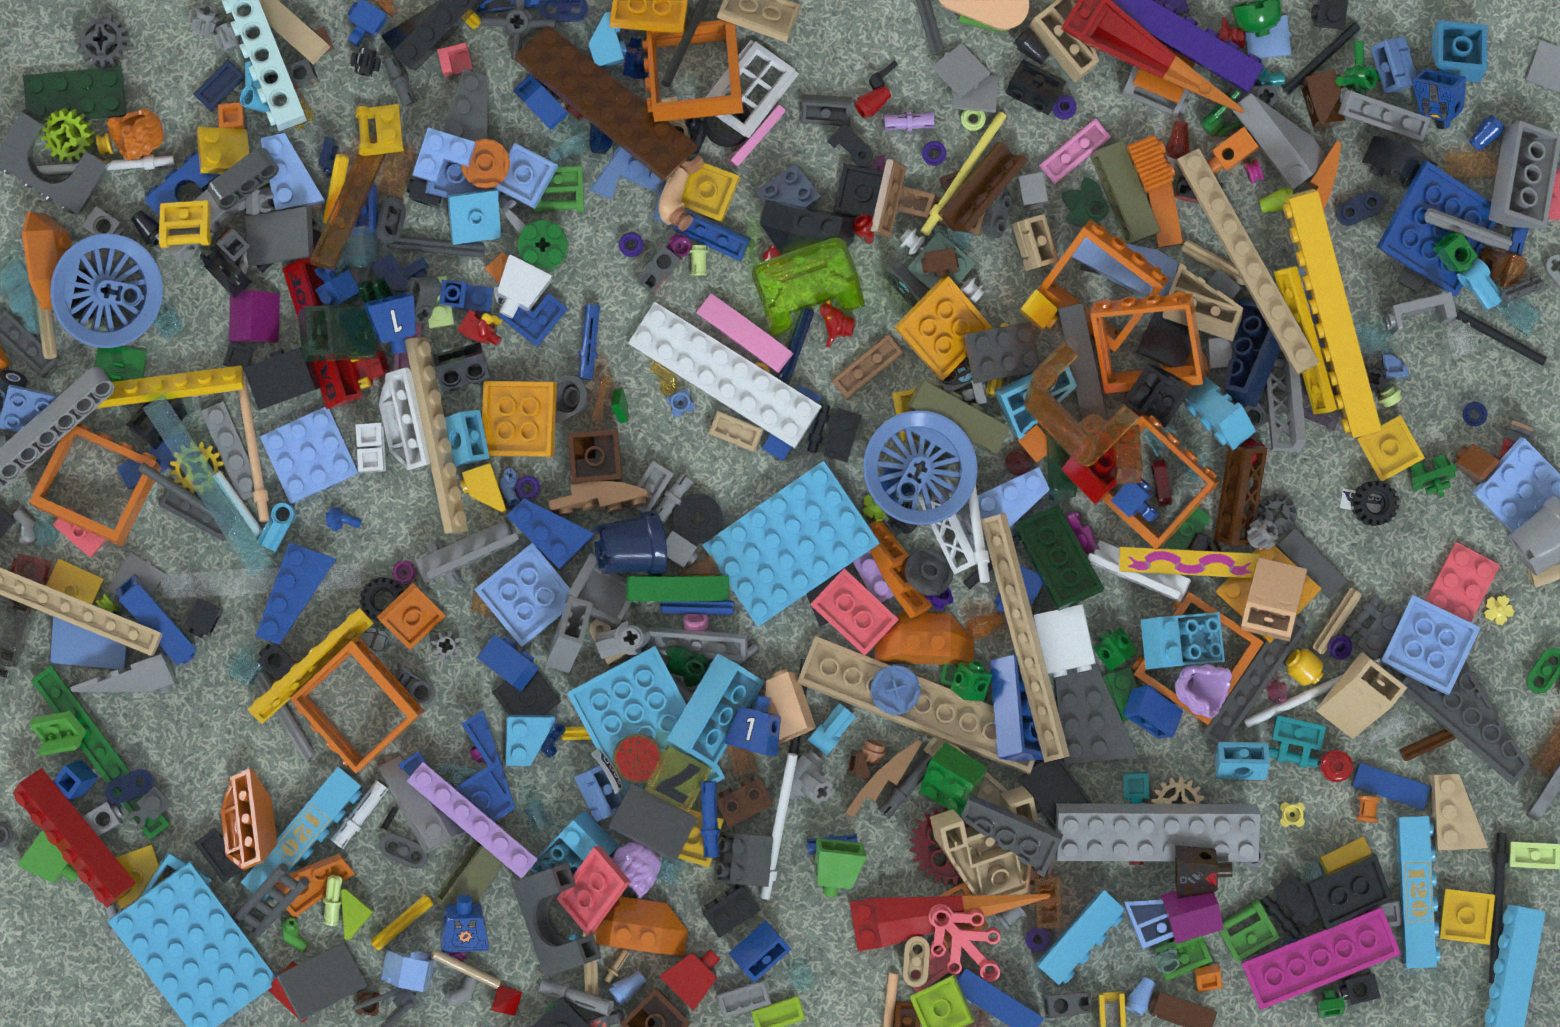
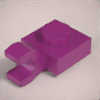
M1080 512L1067 514L1066 519L1085 554L1099 550L1092 526L1084 527Z

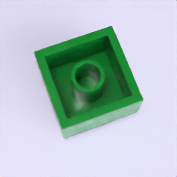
M945 742L931 758L919 792L948 810L954 809L961 816L970 794L977 797L988 767Z

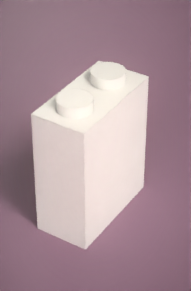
M1083 604L1060 611L1054 610L1034 615L1048 674H1052L1053 678L1068 675L1067 670L1077 668V673L1092 670L1091 665L1096 664Z

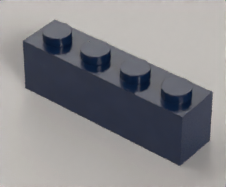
M1239 299L1238 305L1243 308L1235 339L1231 345L1233 351L1232 358L1228 364L1225 390L1232 397L1234 403L1239 402L1243 405L1256 407L1281 348L1256 303Z

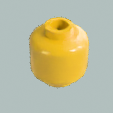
M1296 649L1286 660L1287 673L1302 686L1311 683L1316 684L1323 676V662L1309 649Z

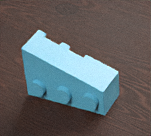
M1058 360L995 390L994 393L1012 435L1020 440L1035 423L1040 422L1043 419L1042 417L1052 407L1055 408L1077 385L1068 364Z

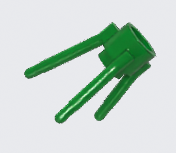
M1237 90L1230 99L1235 101L1241 94V91ZM1219 103L1200 123L1211 137H1214L1216 134L1223 137L1227 132L1242 125L1240 121H1237L1224 128L1223 125L1226 122L1220 115L1228 107Z

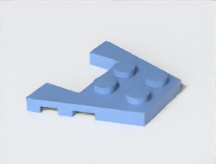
M619 146L614 152L613 158L600 172L601 175L591 185L589 191L610 199L613 198L618 178L626 179L659 194L653 219L663 222L658 212V205L667 180L665 182L662 181Z

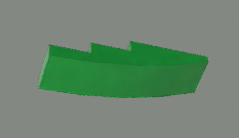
M661 574L627 576L626 601L690 602L729 600L728 575Z

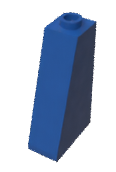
M136 574L116 589L119 601L141 625L163 633L159 646L177 666L182 662L186 664L195 656L194 652L197 650L195 644Z
M964 968L963 971L956 974L965 998L1008 1026L1039 1027L1044 1018L970 970Z

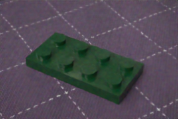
M122 66L23 75L25 106L44 119L51 116V113L56 110L60 111L63 108H67L68 112L76 109L77 116L85 114L83 120L122 117L126 115Z
M1059 504L1014 523L1013 528L1058 611L1103 592L1104 587Z

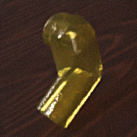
M656 361L651 367L650 372L660 378L661 394L670 396L675 393L677 388L675 373Z

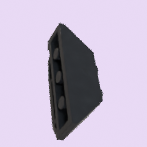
M765 199L759 224L781 255L829 263L854 242L855 233L852 227L857 217Z

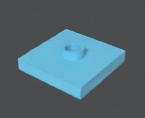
M496 188L447 195L451 243L453 245L501 238L498 190Z

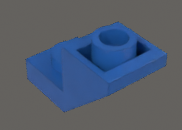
M531 74L513 90L550 130L569 114Z
M442 280L439 305L466 311L471 309L478 312L491 313L493 288L468 285L467 282Z

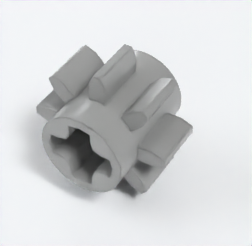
M200 5L195 7V11L190 12L188 22L192 23L191 28L195 33L206 36L210 33L213 34L214 29L219 26L221 19L217 17L218 12L212 6Z
M230 22L222 24L215 29L217 34L213 35V39L217 49L223 48L224 52L228 53L240 48L239 45L241 44L242 37L241 35L235 36Z
M1257 519L1250 524L1251 529L1247 531V538L1254 548L1259 550L1265 548L1268 550L1276 545L1274 540L1278 538V530L1273 522L1266 519L1263 521Z
M451 631L447 637H444L439 632L438 636L440 639L438 642H431L437 647L433 655L442 654L441 661L443 662L446 660V656H450L452 660H455L454 653L456 651L462 652V649L457 647V643L461 641V638L453 640V632ZM447 640H450L453 649L447 650V653H444V649L440 647L441 643H446Z

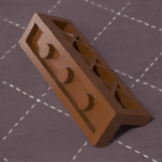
M997 142L939 211L938 215L952 231L969 232L1028 161L1024 155H1013L1003 142Z
M1240 444L1236 449L1232 450L1228 446L1214 540L1231 546L1250 545L1247 531L1251 529L1250 524L1256 521L1268 448L1263 446L1247 447ZM1253 453H1258L1257 461L1252 466ZM1253 478V486L1248 490V482ZM1249 502V510L1244 514V507ZM1245 526V537L1240 538L1241 529Z

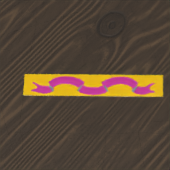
M1119 547V572L1253 578L1260 554Z

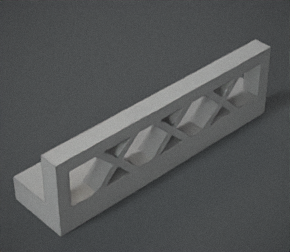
M1285 357L1284 359H1276L1273 366L1283 367V376L1278 379L1270 373L1265 385L1271 451L1301 452L1306 442L1300 374L1295 375ZM1277 386L1285 392L1286 397L1282 401L1273 395L1272 391ZM1279 408L1287 414L1288 419L1284 423H1281L1275 417V412ZM1283 431L1290 437V444L1277 443V435Z
M502 521L415 560V564L426 584L515 544L519 538L516 533H511L506 521Z

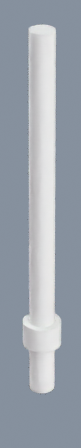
M153 154L130 161L126 159L112 160L107 170L132 168L151 170L158 166L175 165L174 155L155 157ZM78 163L36 167L43 175L68 174L74 172Z
M975 484L974 490L968 499L975 545L973 555L974 562L978 565L980 583H987L990 581L988 571L990 560L988 551L985 550Z
M1380 658L1374 660L1377 664L1383 667V664L1380 663ZM1342 675L1243 719L1246 728L1248 729L1329 692Z
M788 753L773 827L769 887L762 886L760 898L766 900L770 899L773 881H776L778 872L776 864L798 757L794 753Z

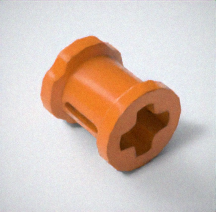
M1358 796L1360 808L1356 821L1378 823L1376 814L1380 798Z

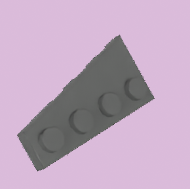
M971 794L960 816L965 823L985 837L990 836L996 840L999 847L1005 851L1008 849L1017 855L1018 860L1023 864H1030L1037 869V873L1043 878L1063 837V834Z

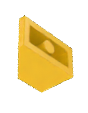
M1036 289L1019 312L1020 315L1031 321L1042 331L1046 326L1051 329L1059 318L1055 315L1058 312V308Z
M491 463L462 472L464 479H461L460 483L464 494L469 493L471 498L501 513L508 512Z

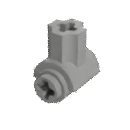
M633 619L621 623L617 629L596 634L595 643L601 659L621 653L637 655L642 653L641 648L649 642L650 632L646 626L634 624ZM637 634L638 639L632 640L631 635Z
M811 750L807 753L804 752L796 762L790 799L794 801L796 797L799 799L802 796L805 799L808 796L818 804L821 801L826 802L830 798L833 784L823 777L825 773L822 770L825 762ZM783 779L779 782L781 785L779 786L778 789H780V790H781V787H782V781H783Z

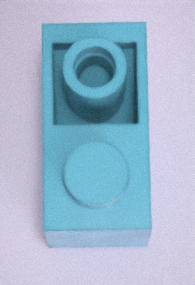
M610 12L604 14L589 42L593 61L602 69L625 63L624 56L628 55L624 41L619 42L616 34L620 32V28H610Z

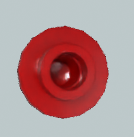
M861 215L855 219L852 230L858 237L862 238L864 236L865 243L871 244L874 241V232L870 231L873 216Z

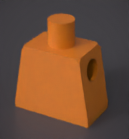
M1243 127L1213 149L1212 152L1215 156L1207 161L1214 175L1223 168L1229 172L1260 149L1246 128ZM1228 150L1234 151V156L1231 159H1224L1223 154Z

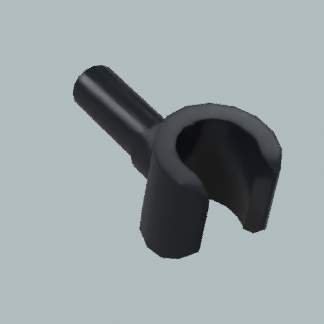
M892 61L886 68L871 76L869 84L873 90L885 85L882 77L886 76L898 65L896 61Z

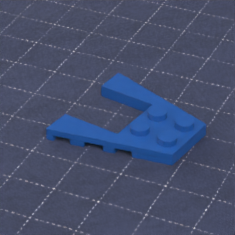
M482 710L463 722L462 726L488 767L464 781L455 789L495 822L514 810L516 806L485 712ZM420 751L398 764L410 777L422 762L429 766Z

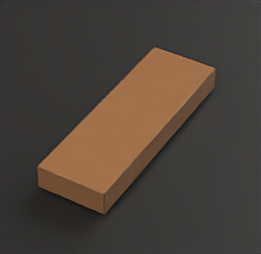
M891 159L886 160L870 230L885 238H890L906 172V166Z
M888 333L834 377L831 382L847 400L899 358L904 351Z

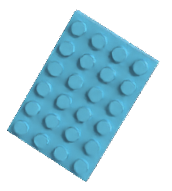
M824 460L718 533L710 541L705 542L702 546L721 574L729 576V586L756 626L760 627L881 542Z
M656 646L567 692L596 749L600 748L618 773L623 789L620 790L623 798L629 786L633 783L672 805L678 804L679 802L654 789L662 781L682 772L690 763L701 768L700 771L683 784L674 787V789L689 797L701 791L700 782L716 781L717 783L725 779L718 763L713 768L667 740L683 713L686 703ZM634 737V741L635 737L651 741L650 744L654 743L659 753V765L656 768V772L646 780H641V776L640 781L625 777L617 764L620 762L615 760L621 744ZM636 748V753H634V754L637 755V759H636V760H631V761H636L635 764H636L637 761H638V768H639V762H640L639 760H643V761H644V759H639V758H638V755H639V754H637V748Z
M191 861L108 919L110 926L187 1027H217L272 987L271 983L277 977Z

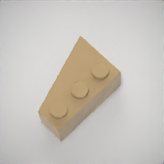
M1057 0L1037 15L1028 27L1036 34L1041 43L1074 83H1076L1092 71L1100 60L1094 48L1083 44L1080 40L1061 30L1062 25L1074 8L1075 2L1074 0Z
M1180 263L1168 295L1175 292L1192 293L1198 330L1233 341L1241 322L1243 308L1219 290H1214L1205 283L1204 279L1200 276L1196 277L1187 270L1186 266ZM1185 309L1163 311L1162 318L1188 326Z
M1460 774L1430 775L1432 821L1434 823L1433 845L1435 850L1488 848Z

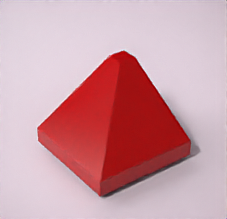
M499 985L491 1010L515 1016L522 991Z

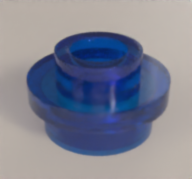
M1479 402L1467 404L1462 412L1463 420L1472 427L1482 425L1488 416L1486 407ZM1472 410L1478 411L1479 417L1477 419H1473L1470 416Z

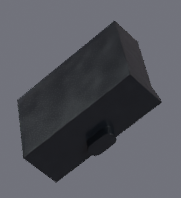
M308 345L284 353L283 349L270 353L271 358L243 368L258 410L321 388L309 355Z
M1061 759L1048 762L1043 760L1032 768L1029 775L1025 773L1019 777L1026 790L1033 796L1038 814L1042 811L1054 829L1056 828V803H1092Z

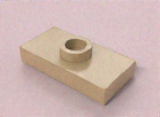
M717 411L708 434L754 453L764 429Z

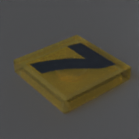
M667 745L644 790L689 813L701 790L700 782L706 781L712 768Z

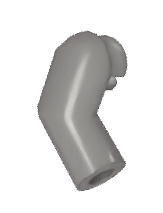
M19 508L12 517L21 525V532L18 537L20 544L28 546L36 538L37 524L22 508Z
M466 975L461 989L446 992V1002L450 1003L451 1006H459L472 998L477 980Z

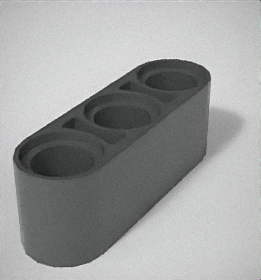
M258 148L215 178L208 185V192L221 210H229L273 179L279 172V167L267 149Z

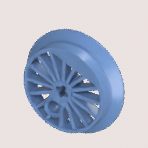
M118 234L92 235L71 246L58 261L50 286L51 304L61 326L78 341L99 348H113L126 345L144 334L157 317L163 296L161 274L151 254L136 241ZM101 248H107L104 268H102L99 252ZM118 250L122 252V255L111 270L114 251ZM92 251L96 272L84 255L87 252ZM129 258L134 265L117 276ZM80 261L88 271L91 278L83 272H81L80 270H78ZM138 270L141 279L121 282ZM77 275L90 283V285L76 282ZM138 285H142V292ZM75 287L89 289L74 293ZM101 287L108 288V292H100ZM130 288L132 290V297L130 300L125 301L124 292ZM87 296L86 298L78 302L76 305L71 307L72 299ZM89 304L77 322L72 315ZM117 304L124 306L134 313L128 321ZM110 307L122 324L117 328L113 326ZM95 309L92 328L89 330L84 327V324ZM102 311H104L106 331H99Z
M909 411L890 418L873 434L864 454L863 474L871 497L885 513L904 523L929 525L948 519L966 504L976 484L977 459L971 441L956 423L934 412ZM902 431L905 432L910 453L895 434ZM912 434L919 437L918 452H916ZM891 439L904 457L888 449L884 444ZM924 442H927L930 445L925 454H923ZM933 448H938L939 451L929 458ZM880 452L901 464L878 461ZM943 453H946L953 457L950 459L933 463V461L937 459L939 456H941ZM958 462L959 472L935 468ZM921 464L923 472L914 477L916 466ZM877 467L903 471L878 477ZM935 475L958 478L956 488ZM901 477L899 482L886 492L883 490L880 482ZM932 482L953 493L951 497L946 501ZM909 485L913 491L912 496H904L901 492V486ZM927 487L939 501L940 506L932 509ZM920 491L926 510L923 511L917 510L918 494ZM892 492H894V496L898 500L897 503L889 497ZM911 502V509L901 506L902 503Z

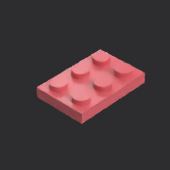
M1455 542L1425 601L1471 622L1500 564Z
M845 568L810 604L864 656L899 620Z
M601 846L593 847L573 875L576 887L562 891L556 898L586 935L594 933L631 882Z

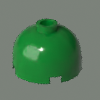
M1256 0L1249 3L1247 1L1232 6L1233 17L1236 25L1241 30H1244V32L1255 33L1256 37L1266 36L1270 34V29L1276 27L1281 20V1Z

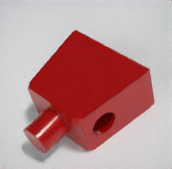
M711 949L701 959L692 952L662 973L660 978L694 1010L717 979V976L711 969L721 959Z

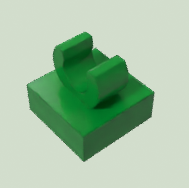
M1333 988L1324 989V1001H1319L1317 1008L1319 1018L1344 1014L1346 1008L1344 997L1335 998Z

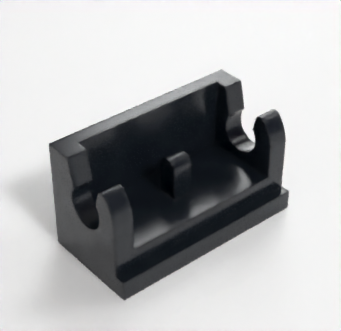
M212 241L211 245H208L212 253L207 257L201 253L200 259L212 276L233 298H236L252 281Z

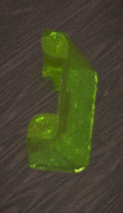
M831 238L760 262L752 269L753 282L771 337L786 333L792 326L790 314L801 311L803 307L810 308L837 299L839 306L847 311L865 306L857 270L847 244L840 238Z

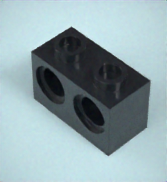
M481 342L433 355L434 366L442 392L447 390L455 391L462 386L480 384L490 379ZM472 364H479L477 367L474 368L469 367ZM447 371H455L452 374H446Z

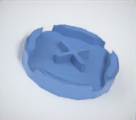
M892 665L881 669L874 676L870 687L871 698L875 706L882 712L890 715H902L910 711L917 704L921 693L916 675L910 669L900 665Z

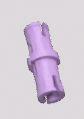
M906 112V114L900 115L886 114L884 115L885 131L897 129L912 131V129L919 128L933 129L934 112L922 114Z

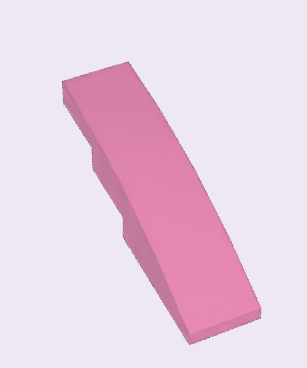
M713 294L708 296L696 312L701 318L716 327L721 333L739 344L744 350L777 373L781 371L793 355L789 349Z

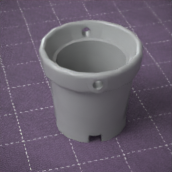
M1555 495L1544 502L1543 508L1508 535L1512 546L1522 556V561L1536 576L1560 562V499Z

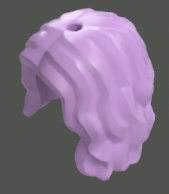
M1210 664L1185 667L1175 682L1176 695L1194 714L1203 715L1211 719L1219 713V709L1229 693L1228 689L1230 688V680L1232 678L1231 671L1228 668L1214 667Z
M632 841L624 847L616 849L614 854L610 856L631 881L629 887L633 894L637 895L638 898H642L657 879V874L661 868L660 855Z

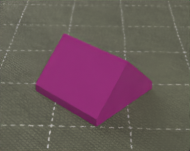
M248 290L242 291L236 298L230 295L229 342L279 343V293Z
M1176 891L1161 895L1175 944L1224 930L1219 903L1214 893L1178 899Z

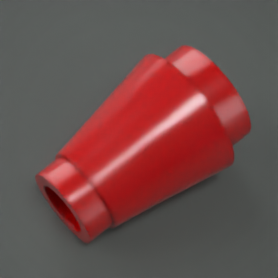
M882 85L880 88L858 97L854 106L862 118H872L892 96L887 87Z

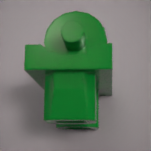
M1445 454L1432 460L1435 468L1434 471L1427 473L1423 462L1411 466V487L1413 492L1425 488L1427 495L1436 493L1439 499L1444 497L1443 490L1451 487L1449 479L1455 478V472H1457L1455 463L1450 464Z

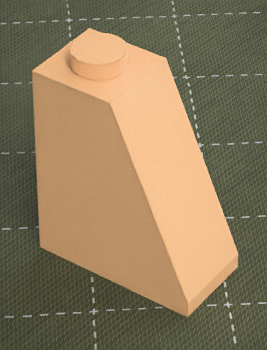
M787 669L774 673V678L766 681L765 696L771 698L768 712L779 715L781 718L779 744L817 728L802 685L797 682L799 678L798 673L788 672Z

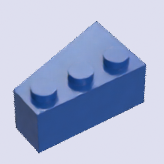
M523 499L507 515L560 570L596 536L593 532L526 499Z

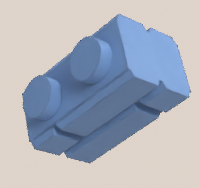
M1405 37L1385 40L1370 47L1384 94L1401 92L1413 87L1412 80L1418 74L1414 68L1410 48Z
M600 765L592 767L574 777L595 822L616 813L623 797L620 791L617 794L614 793L612 785Z

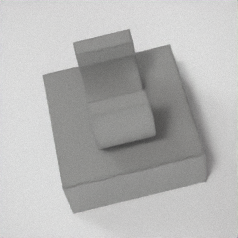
M262 186L246 197L247 214L256 215L274 211V207H272L274 195L272 194L271 187Z
M971 381L973 389L962 391L964 401L966 402L976 400L979 406L991 404L989 395L986 393L987 387L985 382L973 384V381Z

